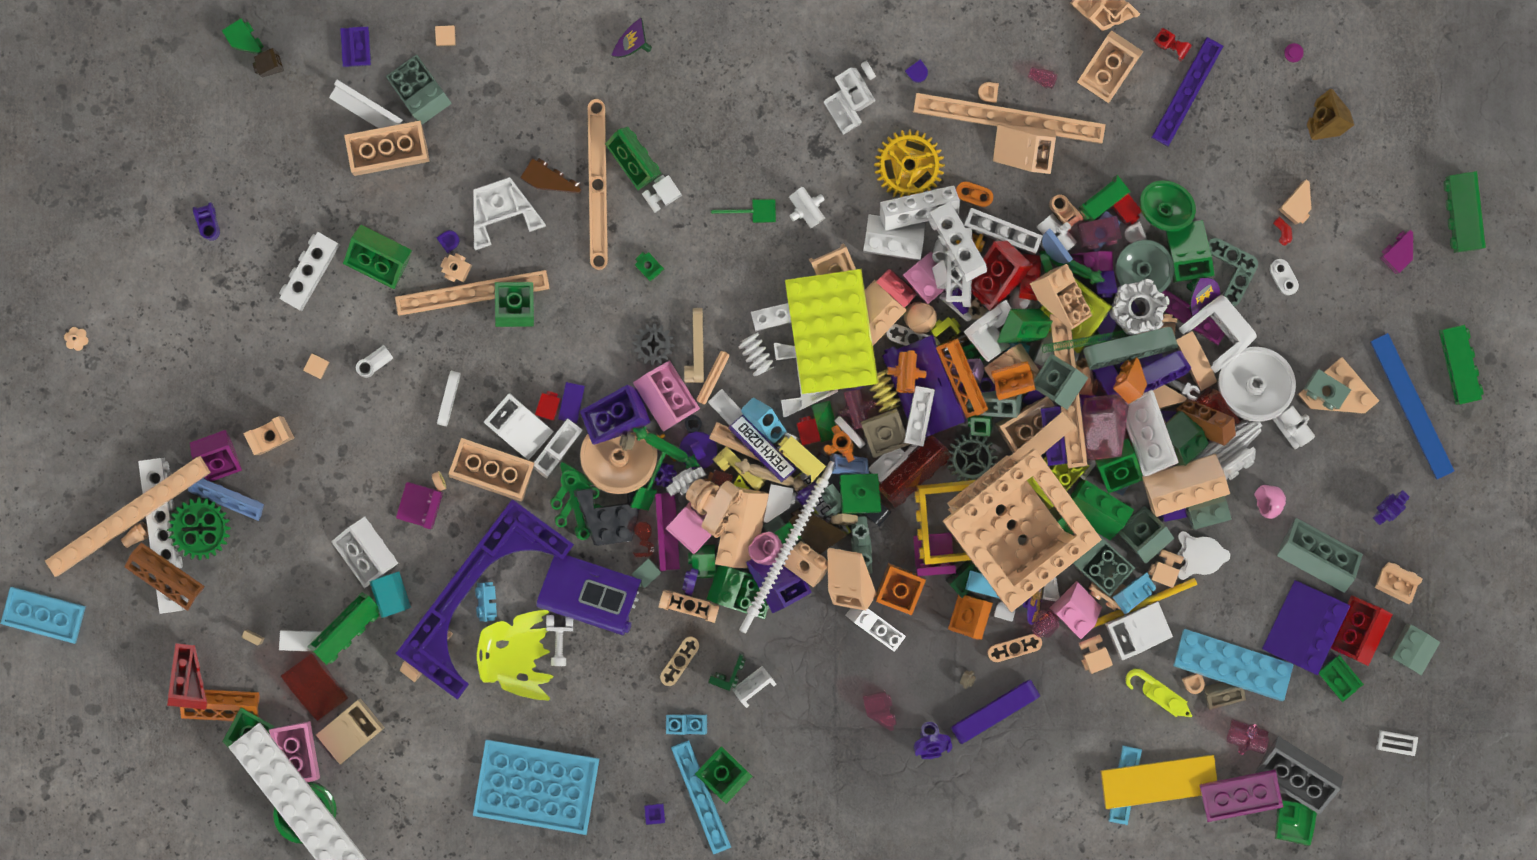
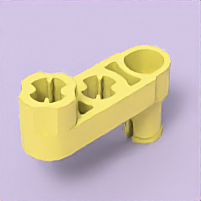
M727 446L712 459L724 472L732 466L755 491H759L765 485L766 479L751 475L748 471L745 474H741L739 468L735 466V462H741V460Z

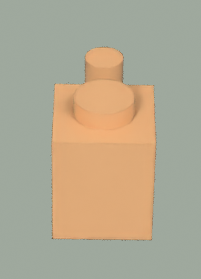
M1162 549L1159 556L1166 558L1164 564L1158 561L1155 564H1151L1148 574L1151 580L1173 588L1180 571L1172 567L1173 563L1181 564L1184 557Z
M1100 634L1079 642L1081 650L1089 648L1090 652L1083 654L1084 659L1081 661L1085 671L1089 670L1091 674L1113 665L1106 647L1097 648L1096 644L1103 642Z

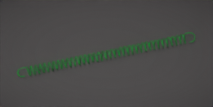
M1124 331L1044 345L1046 347L1048 345V350L1050 345L1052 347L1055 346L1054 351L1092 345L1093 343L1090 338L1092 340L1095 339L1094 344L1108 342V339L1105 340L1106 335L1108 337L1111 336L1110 341L1116 340L1113 335L1115 333L1118 335V339L1124 338V336L1121 337V333H1124ZM1099 336L1102 338V342L1101 340L1100 342L1098 341ZM1085 338L1088 340L1087 345L1084 343ZM1078 340L1081 341V345H1080V346L1077 345V341H1078Z

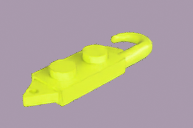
M1133 669L1127 673L1125 679L1130 689H1133L1130 682L1131 678L1135 675L1145 680L1142 689L1147 697L1175 717H1192L1187 701L1141 669Z

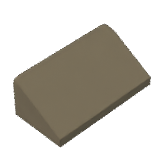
M1224 682L1204 686L1209 710L1246 700L1245 691L1240 687Z

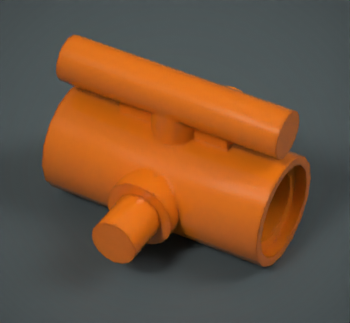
M915 351L900 352L898 366L887 368L888 375L897 377V392L914 393L915 379L926 378V371L916 368L917 354Z
M838 425L832 427L831 429L834 433L833 445H825L824 451L829 456L838 451L843 457H846L848 463L855 460L852 454L854 444L851 438L844 431H841ZM847 440L845 447H839L841 441Z

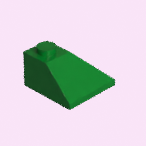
M240 708L222 742L229 748L230 745L259 723L263 725L268 733L269 729H273L274 726Z

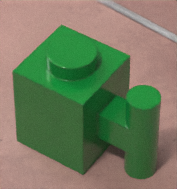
M702 545L695 554L692 552L688 553V564H692V568L699 570L697 578H714L716 573L715 545Z

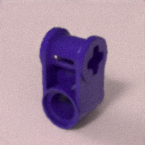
M212 202L203 207H193V214L201 236L209 241L216 240L220 235V229ZM208 227H213V234L210 236H206V229Z

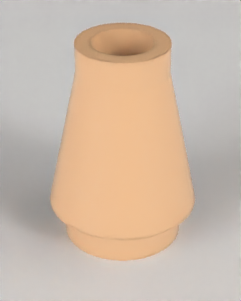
M144 522L136 523L121 538L123 545L129 548L147 539V525Z

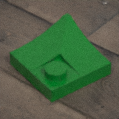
M1282 800L1283 808H1278L1275 839L1310 846L1317 813L1304 804Z

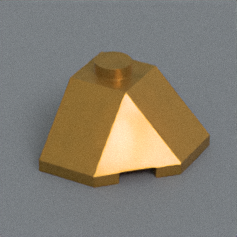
M1331 88L1316 99L1314 115L1312 118L1309 117L1307 122L1312 140L1341 136L1355 125L1350 110Z

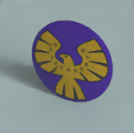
M1043 588L1023 603V607L1027 608V620L1030 625L1034 624L1038 617L1042 603Z

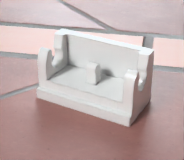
M842 90L824 101L825 106L843 135L862 123Z
M761 666L732 690L740 702L747 708L749 706L746 702L769 683L773 687L777 684L765 668Z

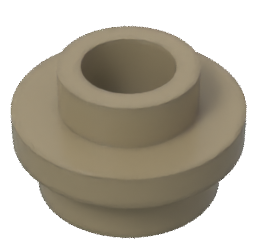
M626 432L624 435H621L620 446H622L624 451L632 450L635 435Z
M966 670L960 681L963 688L967 689L969 686H973L976 680L974 671L971 670L969 672Z

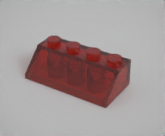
M931 435L924 442L923 447L919 446L885 480L879 483V491L896 508L902 505L910 494L917 491L918 485L930 479L936 470L944 466L952 455L940 441Z

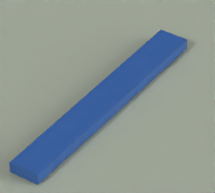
M1387 333L1370 341L1435 478L1439 479L1454 472L1389 334Z

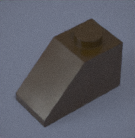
M274 48L268 49L254 57L255 62L252 63L256 74L259 73V76L262 78L284 71L280 55Z

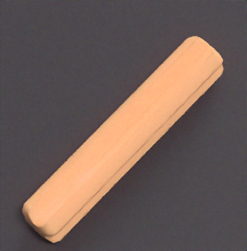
M720 351L697 397L698 402L706 404L729 358L728 353Z

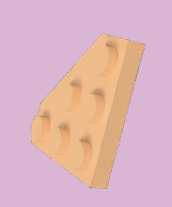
M1343 357L1339 358L1324 371V373L1351 389L1340 409L1335 410L1333 408V410H1329L1322 405L1323 401L1320 399L1314 400L1307 396V391L1304 389L1297 394L1309 409L1366 413L1379 402L1377 397ZM1324 386L1322 393L1326 397L1329 396L1331 390L1328 386Z

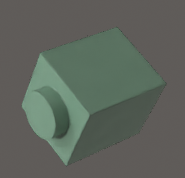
M648 558L632 575L634 578L642 580L640 587L643 586L645 588L662 571Z

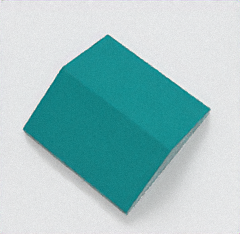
M400 572L369 581L381 618L412 608Z

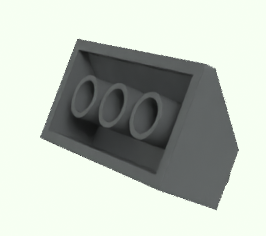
M1279 736L1268 748L1255 772L1259 773L1275 769L1280 790L1318 814L1322 813L1339 792L1343 781L1342 775Z

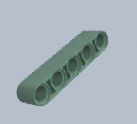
M1165 327L1092 345L1085 348L1083 352L1089 369L1094 370L1123 363L1127 360L1131 361L1136 357L1139 359L1168 352L1177 348L1178 343L1173 329Z

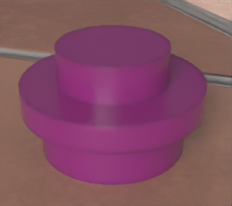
M1297 43L1289 44L1284 50L1285 58L1292 63L1300 61L1304 55L1303 48Z

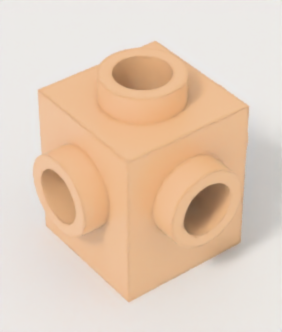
M455 253L454 256L449 255L448 258L445 257L440 267L443 268L441 272L445 273V278L453 282L456 279L464 282L472 265L465 262V257ZM457 265V270L453 271V266Z

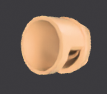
M914 302L906 308L904 321L911 330L921 334L927 333L934 328L937 314L932 306L922 302Z

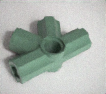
M867 516L858 517L856 524L851 525L852 552L862 553L868 572L872 574V547Z

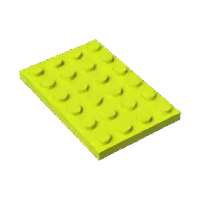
M856 269L785 280L802 394L878 384L862 270Z

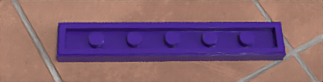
M1206 37L1151 137L1152 139L1167 147L1170 145L1224 47L1223 45Z

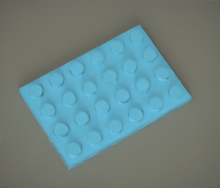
M486 739L473 816L587 835L600 758Z

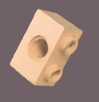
M800 541L790 551L791 555L787 556L788 560H785L786 564L784 566L814 587L824 578L828 571V561L825 557L811 549L809 545Z

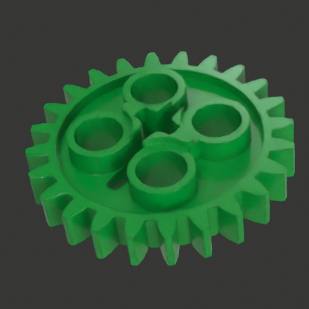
M196 498L195 503L192 499H189V505L182 502V509L176 507L177 514H170L174 520L167 522L172 525V528L167 529V531L172 532L168 539H174L171 546L178 545L176 552L183 550L182 556L185 557L190 554V560H193L195 555L198 560L202 559V555H204L205 559H209V553L212 556H216L215 550H223L220 544L227 545V542L223 539L230 537V535L225 533L226 530L231 529V527L225 526L230 520L223 519L227 513L219 512L221 506L214 508V501L208 505V499H204L203 503H201L200 498ZM187 514L193 517L191 525L186 524L184 520ZM206 514L211 515L213 519L210 525L204 522ZM199 524L201 528L215 527L216 530L198 532L182 531V528L198 527ZM207 533L213 536V541L210 544L204 540ZM187 534L193 536L194 541L192 544L186 543L185 536Z

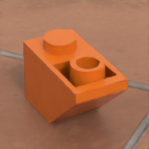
M1137 357L1131 361L1127 360L1121 365V371L1116 377V383L1113 387L1128 404L1143 396L1147 386L1140 361Z

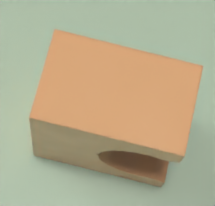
M281 416L272 419L271 422L259 428L243 433L254 455H262L294 439L285 418ZM270 430L275 433L273 441H268L266 438V434Z

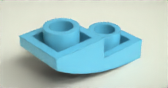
M666 715V734L705 735L707 734V715Z

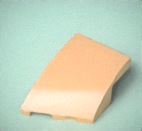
M1072 0L1070 2L1074 8L1101 31L1140 15L1125 0Z

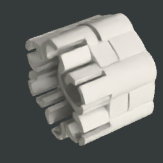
M1145 279L1138 283L1124 284L1117 288L1112 309L1109 312L1110 317L1128 335L1153 331L1163 325V313L1167 305H1169V298L1159 293L1156 285H1153V281L1150 279ZM1138 299L1144 302L1146 310L1143 315L1136 316L1131 310L1133 300Z

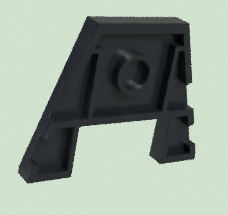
M593 489L573 490L575 497L578 499L580 511L585 517L586 526L594 545L600 546L632 541L640 509L631 508L630 505L637 490L627 493V503L595 508L593 505Z

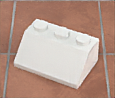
M868 214L863 252L920 261L925 223L885 231L880 216Z
M366 517L349 526L331 541L364 588L370 585L369 581L380 578L398 564L394 555L386 547Z

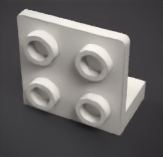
M998 306L979 318L964 331L987 362L1010 347L1008 343L999 344L997 342L1000 332L994 324L999 321L997 317L1002 313Z

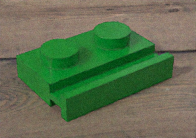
M1337 655L1327 663L1318 673L1341 702H1344L1364 685L1340 655Z

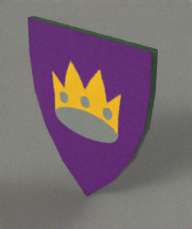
M641 17L620 37L611 56L618 58L630 56L641 48L647 53L651 51L652 46L646 42Z
M1199 277L1187 284L1186 288L1192 292L1189 303L1191 316L1196 315L1221 294L1218 283L1212 278Z

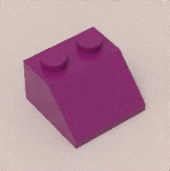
M226 430L189 443L192 459L194 460L201 456L211 472L204 477L207 481L212 482L242 471L235 448Z

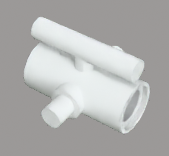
M801 187L789 196L796 207L794 209L795 212L789 215L792 221L804 218L808 226L813 228L825 219L818 208L819 204L825 200L821 194L811 198L805 188Z
M1053 213L1037 226L1043 235L1047 230L1051 229L1067 251L1077 243L1068 232L1071 225L1068 222L1062 225Z
M1293 405L1288 407L1281 415L1273 418V421L1294 449L1304 446L1315 437L1307 425L1309 416L1307 414L1300 416Z

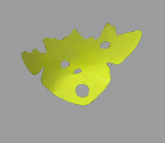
M538 610L518 615L513 619V626L507 622L500 621L481 631L477 648V664L480 679L483 682L493 683L499 681L502 689L513 694L536 700H550V697L538 684L548 683L553 676L537 673L532 670V668L536 667L535 659L550 653L539 642L548 631H546V628L530 629L534 624L543 621L542 616L548 614V610ZM509 641V644L504 648L496 647V642ZM480 650H482V661L479 658ZM486 652L489 653L488 659H486ZM519 673L526 674L528 680H518L517 675Z

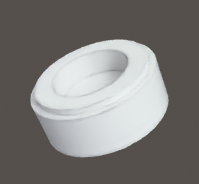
M867 60L861 63V67L869 80L875 78L876 75Z

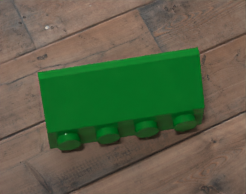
M1477 171L1445 177L1446 180L1443 182L1444 191L1448 195L1446 209L1450 213L1448 228L1452 230V238H1450L1451 249H1454V253L1486 248Z
M361 592L307 647L325 665L328 663L332 664L338 658L337 654L342 649L346 650L352 644L351 640L356 635L360 636L366 630L365 626L369 622H374L379 617L377 604L370 596Z

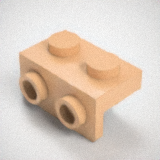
M1388 562L1381 569L1375 588L1410 604L1414 598L1417 586L1423 579L1414 572L1406 571L1400 568L1399 565Z

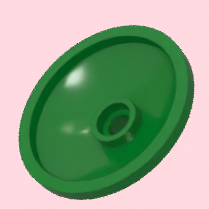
M1165 180L1156 181L1146 186L1141 193L1139 200L1141 212L1149 223L1159 229L1179 231L1189 226L1195 217L1196 205L1193 197L1184 187L1177 183Z

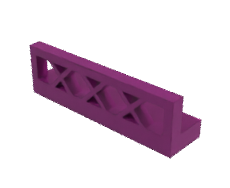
M669 493L655 494L660 571L680 569L678 539L666 529L677 516L675 495L671 496Z

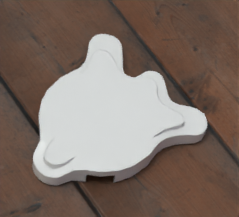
M1184 531L1178 534V540L1182 547L1177 555L1184 557L1183 560H1185V564L1179 569V579L1184 580L1192 574L1207 575L1214 573L1223 563L1229 561L1230 552L1223 549L1215 539L1210 537H1192Z

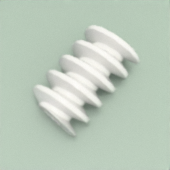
M759 333L740 341L742 343L739 346V349H746L742 353L743 356L749 355L746 362H753L749 367L750 369H756L753 376H758L774 368L770 367L773 360H766L770 354L762 353L766 347H759L762 339H755Z

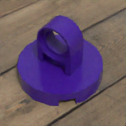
M696 431L688 434L683 438L679 448L686 452L688 457L694 454L697 463L703 469L710 466L714 462L712 459L717 455L716 442L709 439L710 435L704 432Z
M925 722L922 725L920 731L921 739L914 744V751L917 757L921 755L922 759H934L941 757V753L947 751V753L951 751V738L948 735L940 734L939 728L935 723ZM926 728H932L935 733L933 735H928L925 733L924 730Z

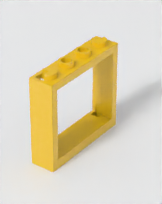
M975 480L917 485V491H915L914 496L915 503L919 504V510H916V520L920 522V529H917L918 541L921 540L922 548H919L920 559H923L925 565L971 560L966 553L930 556L925 494L963 491Z

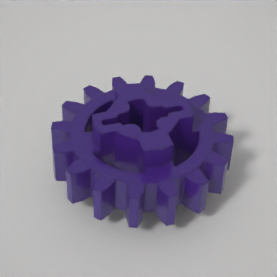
M1404 490L1396 495L1393 493L1388 495L1376 507L1378 511L1373 517L1374 521L1378 525H1381L1386 520L1389 522L1393 521L1405 510L1406 506L1404 504L1409 500L1410 496Z

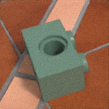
M1320 369L1314 371L1303 388L1307 391V396L1314 400L1320 399L1323 401L1322 405L1329 410H1333V408L1335 410L1340 409L1351 391L1350 388ZM1324 386H1328L1331 390L1327 397L1322 393Z

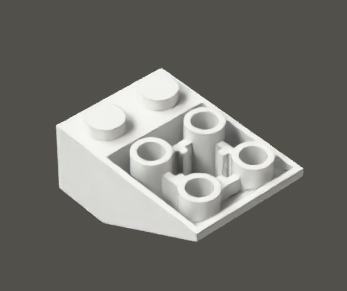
M510 393L484 421L488 427L527 460L536 453L554 432Z
M1158 601L1105 623L1121 660L1137 655L1173 637Z

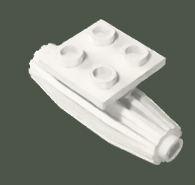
M1243 419L1235 423L1236 436L1225 446L1209 440V445L1192 460L1216 454L1226 480L1228 478L1232 480L1239 474V470L1243 467L1247 469L1254 463L1256 449L1254 447L1251 449L1246 447L1261 432V422Z

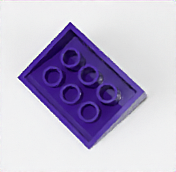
M1294 580L1262 649L1318 675L1350 605Z

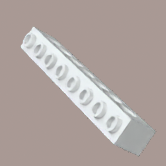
M165 458L138 461L143 494L157 485L152 481L154 473L160 475L159 483L167 478L169 463L165 461ZM171 499L146 516L150 549L162 557L163 551L168 549L171 552V557L168 561L180 569L183 567L182 557L178 556V552H176L178 545L171 546L174 539L164 541L160 538L162 530L167 531V529L172 528V525L167 523L174 520L170 515L175 510L174 500ZM160 511H163L166 515L163 522L157 518V514ZM167 531L168 537L172 535V532ZM156 589L160 614L185 610ZM181 595L182 599L188 602V599Z

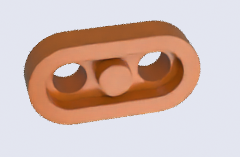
M966 181L961 182L956 188L959 199L979 207H987L993 201V193L988 188ZM963 188L968 189V195L962 194ZM980 195H986L987 200L981 201Z

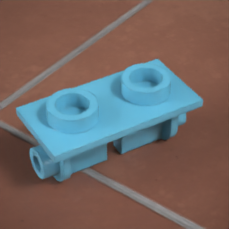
M493 582L477 583L475 588V595L478 599L477 617L479 621L487 622V619L488 621H495V617H497L496 603H489V600L496 599L495 586H493Z

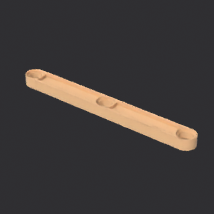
M594 99L588 104L590 263L596 270L604 269L608 263L605 105L599 99ZM594 103L602 105L600 113L596 114L591 111V106ZM596 179H600L603 182V187L600 190H595L592 186L593 181ZM596 256H602L605 260L604 264L600 267L594 265L593 261Z

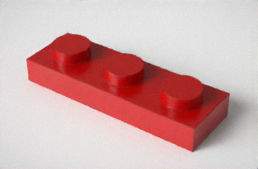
M1022 254L1033 266L1020 282L1019 298L1038 301L1030 283L1040 277V256Z

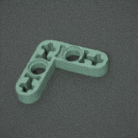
M1212 238L1208 241L1211 255L1236 268L1223 294L1226 298L1227 295H1232L1234 289H1230L1231 286L1241 290V293L1236 292L1234 295L1236 302H1231L1233 306H1236L1240 303L1258 267V261L1254 256L1221 239ZM1217 242L1219 248L1224 249V246L1227 248L1224 250L1223 255L1220 256L1221 251L1215 250L1213 252L1210 244ZM1229 250H1234L1237 253V258L1234 261H1230L1227 258ZM1241 254L1244 255L1243 260L1249 261L1251 259V263L1254 266L1247 269L1246 264L1240 262L1238 265L1237 262L1240 260ZM1237 276L1245 278L1244 286L1236 285L1235 279Z

